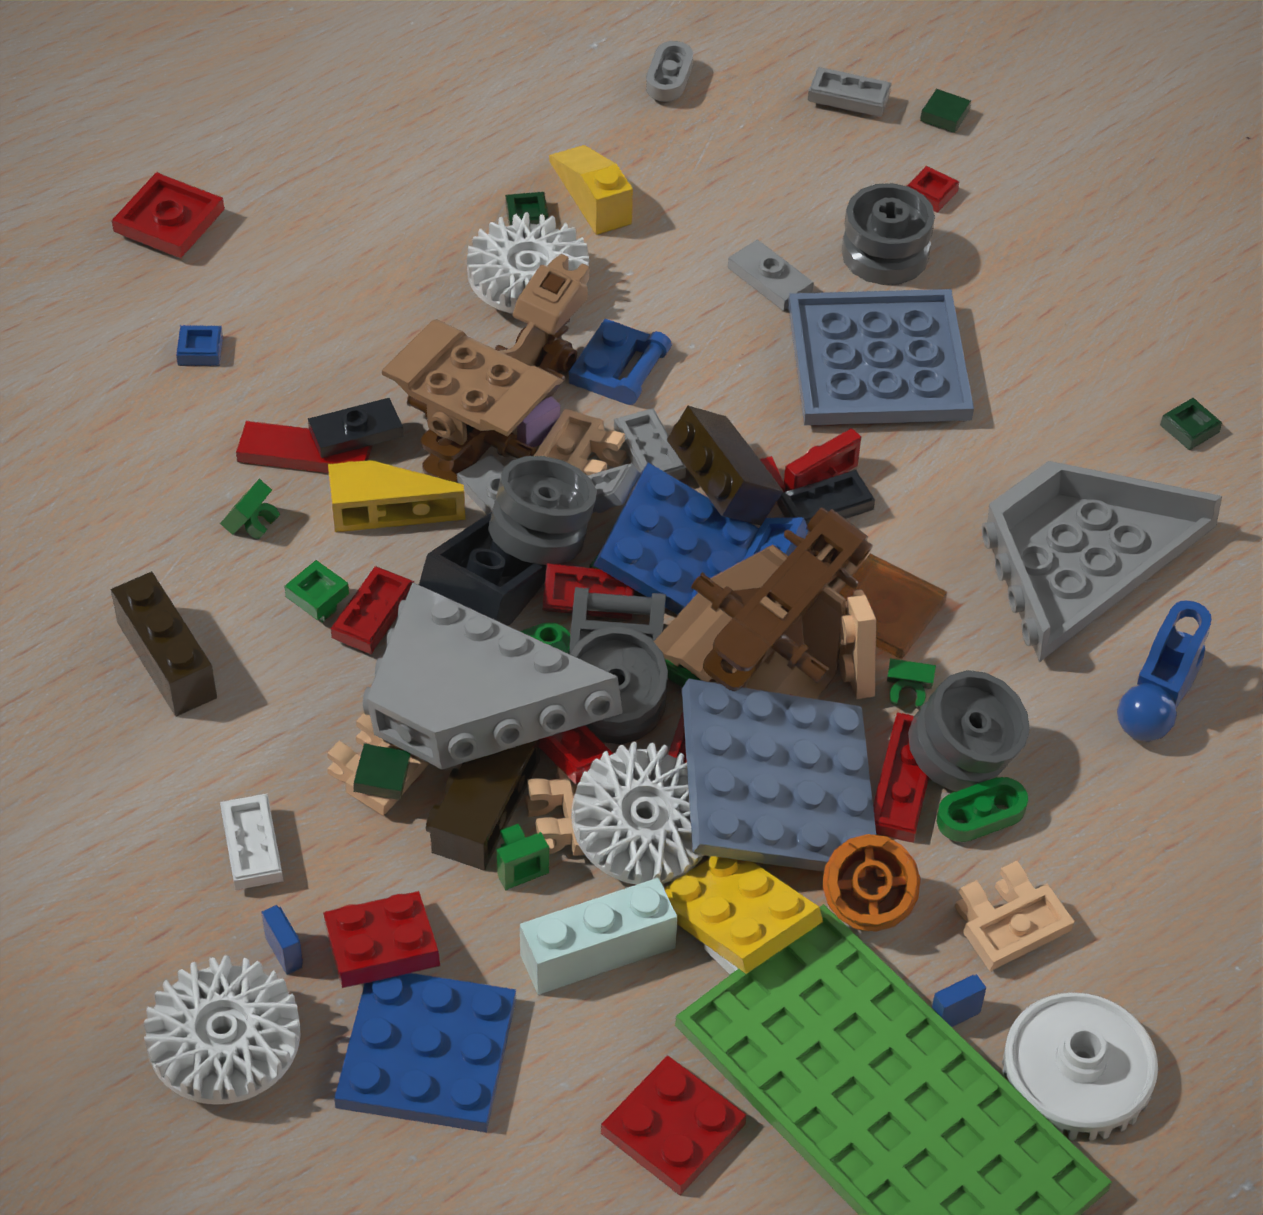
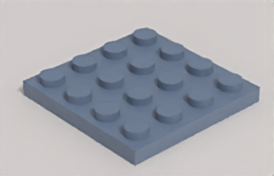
M951 289L789 293L788 308L804 425L972 420L974 406Z
M693 679L687 680L682 688L693 854L824 872L825 865L833 851L848 839L865 834L876 835L861 706L743 687L740 690L731 691L722 684Z

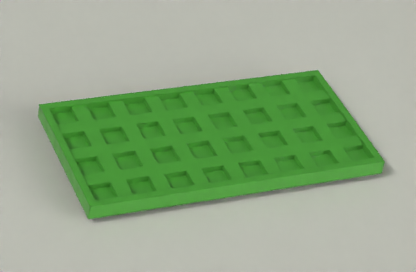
M824 904L820 906L822 923L749 973L745 974L740 969H737L676 1015L675 1026L858 1215H1081L1106 1194L1111 1186L1112 1181Z

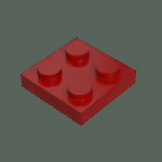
M156 172L111 220L113 232L182 258L225 210L224 200L220 196Z
M419 891L395 894L388 898L357 905H345L339 909L323 912L325 927L342 988L441 966L439 950Z
M667 1055L601 1124V1135L681 1196L746 1125L747 1115Z

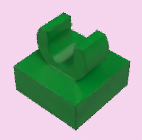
M258 479L219 524L232 535L244 524L250 536L260 539L268 529L259 522L258 516L263 517L270 524L280 516V512L274 505L262 503L271 493L272 489L261 479Z
M317 560L284 585L285 597L317 621L320 620L322 622L337 611V604L349 595L348 582Z
M890 658L887 682L895 683L890 692L891 703L897 705L899 692L904 688H911L917 695L915 708H921L926 698L924 687L932 689L936 665Z
M519 824L500 830L505 843L501 844V848L497 849V875L505 891L549 874V845L541 832L525 837Z

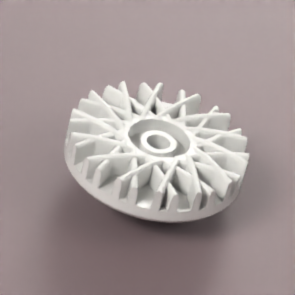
M526 212L522 220L515 214L513 216V224L505 227L503 218L500 217L498 224L493 222L489 224V234L479 229L478 236L473 237V247L468 246L467 274L470 286L476 295L490 306L513 314L519 295L539 266H547L560 254L569 257L568 270H576L582 263L589 266L587 243H584L583 237L576 240L575 227L568 228L567 223H564L560 230L556 229L554 216L545 220L544 215H540L539 224H530L529 213Z
M632 742L629 750L624 745H620L616 753L612 755L605 751L602 754L601 760L595 759L589 771H584L572 803V827L583 853L597 868L607 875L636 885L655 878H659L661 884L667 883L688 873L699 863L704 855L693 854L687 762L683 763L685 756L679 753L676 759L667 754L668 746L663 745L657 751L654 743H650L647 749H636L637 742Z
M225 955L220 965L212 957L209 959V968L198 971L196 962H192L190 964L191 974L180 969L178 971L179 981L173 986L165 980L163 982L164 992L156 991V1005L154 1009L149 1006L147 1007L148 1019L144 1020L146 1048L150 1063L157 1076L168 1088L178 1095L205 1104L236 1103L264 1092L274 1085L288 1070L296 1056L300 1042V1022L297 1004H295L293 993L289 995L285 980L283 978L278 979L275 971H272L270 976L265 974L259 961L250 966L249 960L243 958L242 966H235L231 964L230 957Z
M1059 993L1042 998L1027 1007L1010 1028L1002 1059V1064H1004L1002 1076H1007L1008 1082L1048 1121L1055 1125L1062 1134L1067 1130L1070 1140H1075L1078 1132H1090L1089 1140H1095L1098 1133L1103 1139H1107L1113 1128L1119 1126L1121 1132H1123L1127 1128L1128 1123L1133 1125L1140 1111H1145L1158 1074L1155 1047L1142 1024L1118 1004L1100 996L1087 993Z

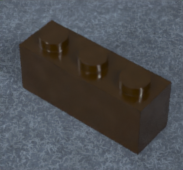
M692 406L686 407L668 436V443L721 516L761 526L783 493L782 488L727 416Z
M151 571L110 589L118 625L175 717L217 699L212 664L154 573Z
M539 739L464 762L460 769L454 768L451 771L445 787L446 796L441 805L435 804L432 807L426 822V831L430 832L431 853L485 871L502 837L500 830L507 827L527 788V780L532 778L540 762Z

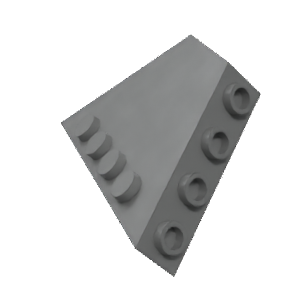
M1048 461L989 504L988 521L982 524L983 541L987 549H993L997 576L1000 581L1005 580L1008 585V600L1013 613L1019 612L1022 619L1023 639L1027 646H1033L1039 663L1217 526L1222 496Z
M412 583L406 600H401L399 604L397 623L395 628H390L388 631L386 651L383 657L377 659L374 681L371 687L365 689L363 696V710L365 715H370L374 735L440 769L452 767L623 713L617 676L416 583Z

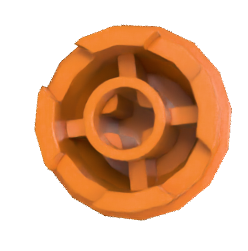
M865 834L848 839L833 851L824 868L822 886L828 906L841 921L858 930L877 932L895 927L910 915L919 899L921 879L916 861L903 845L887 836Z

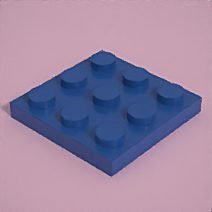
M648 462L635 483L594 566L646 597H652V593L666 594L665 608L678 615L698 594L697 591L691 589L696 578L702 572L711 578L743 561L759 528L748 522L721 516L708 497Z
M414 973L365 983L334 1097L335 1108L487 1133L515 1008L516 989Z

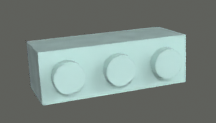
M655 878L520 923V956L537 994L540 995L676 948L677 915L659 878Z

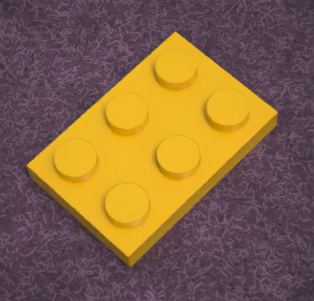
M711 856L664 888L677 915V924L745 974L823 922L818 905L750 861Z

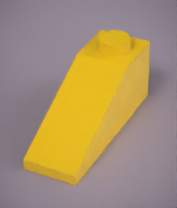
M586 145L549 155V162L596 235L632 224L633 188L616 163Z
M373 460L328 464L335 532L466 520L463 484Z

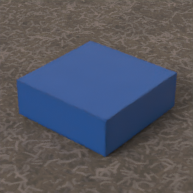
M180 325L176 353L178 365L220 366L223 341L222 326Z
M275 905L262 911L265 938L286 975L301 969L303 958L300 939L282 908Z
M977 974L971 975L936 992L932 1009L953 1027L981 1013L986 986Z

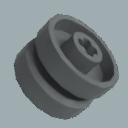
M874 184L860 189L850 198L846 208V230L842 242V255L846 266L853 274L863 280L880 285L902 284L918 277L925 270L930 255V239L935 221L932 204L923 194L908 186L899 184Z
M525 456L512 460L502 470L497 499L494 501L488 530L493 541L504 552L522 561L539 565H547V563L559 565L573 560L582 551L588 521L591 519L595 505L597 490L592 480L584 472L563 460L546 456Z
M610 626L594 630L578 641L570 655L618 677L623 712L622 714L586 724L585 726L601 742L612 744L636 741L652 731L665 712L667 699L668 669L663 652L650 637L627 627Z
M966 670L952 674L944 680L932 693L929 700L915 714L908 732L910 751L918 767L933 782L950 790L959 791L996 778L1025 747L1030 727L1028 712L1019 695L1004 681L986 672Z

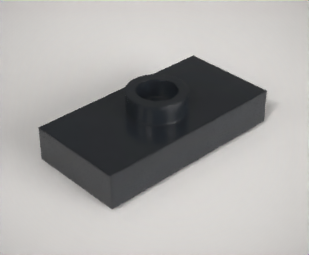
M390 398L308 418V429L321 458L404 437L403 425Z
M853 470L784 492L779 497L777 505L785 518H804L806 525H808L821 507L828 512L833 509L843 518L847 519L874 510L875 499L857 470Z

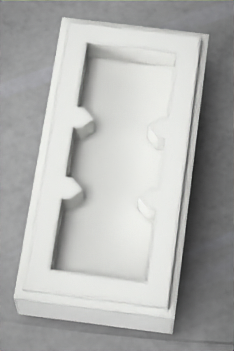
M268 794L220 802L235 890L283 882Z

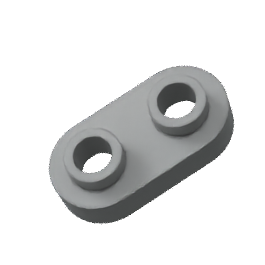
M668 41L657 47L646 76V91L650 97L660 102H670L678 99L683 94L693 67V50L689 45L679 41Z

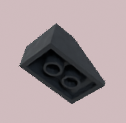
M491 511L427 554L419 585L509 626L545 583L547 565L525 562L504 552L493 541L488 530Z

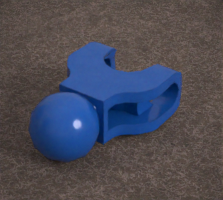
M1183 600L1177 602L1170 609L1138 676L1137 685L1131 687L1119 700L1117 708L1118 721L1123 731L1134 740L1151 742L1161 739L1175 724L1177 717L1176 709L1182 698L1191 688L1202 666L1205 654L1204 644L1211 626V614L1200 603ZM1184 617H1193L1199 624L1194 636L1177 631L1175 625L1178 620Z

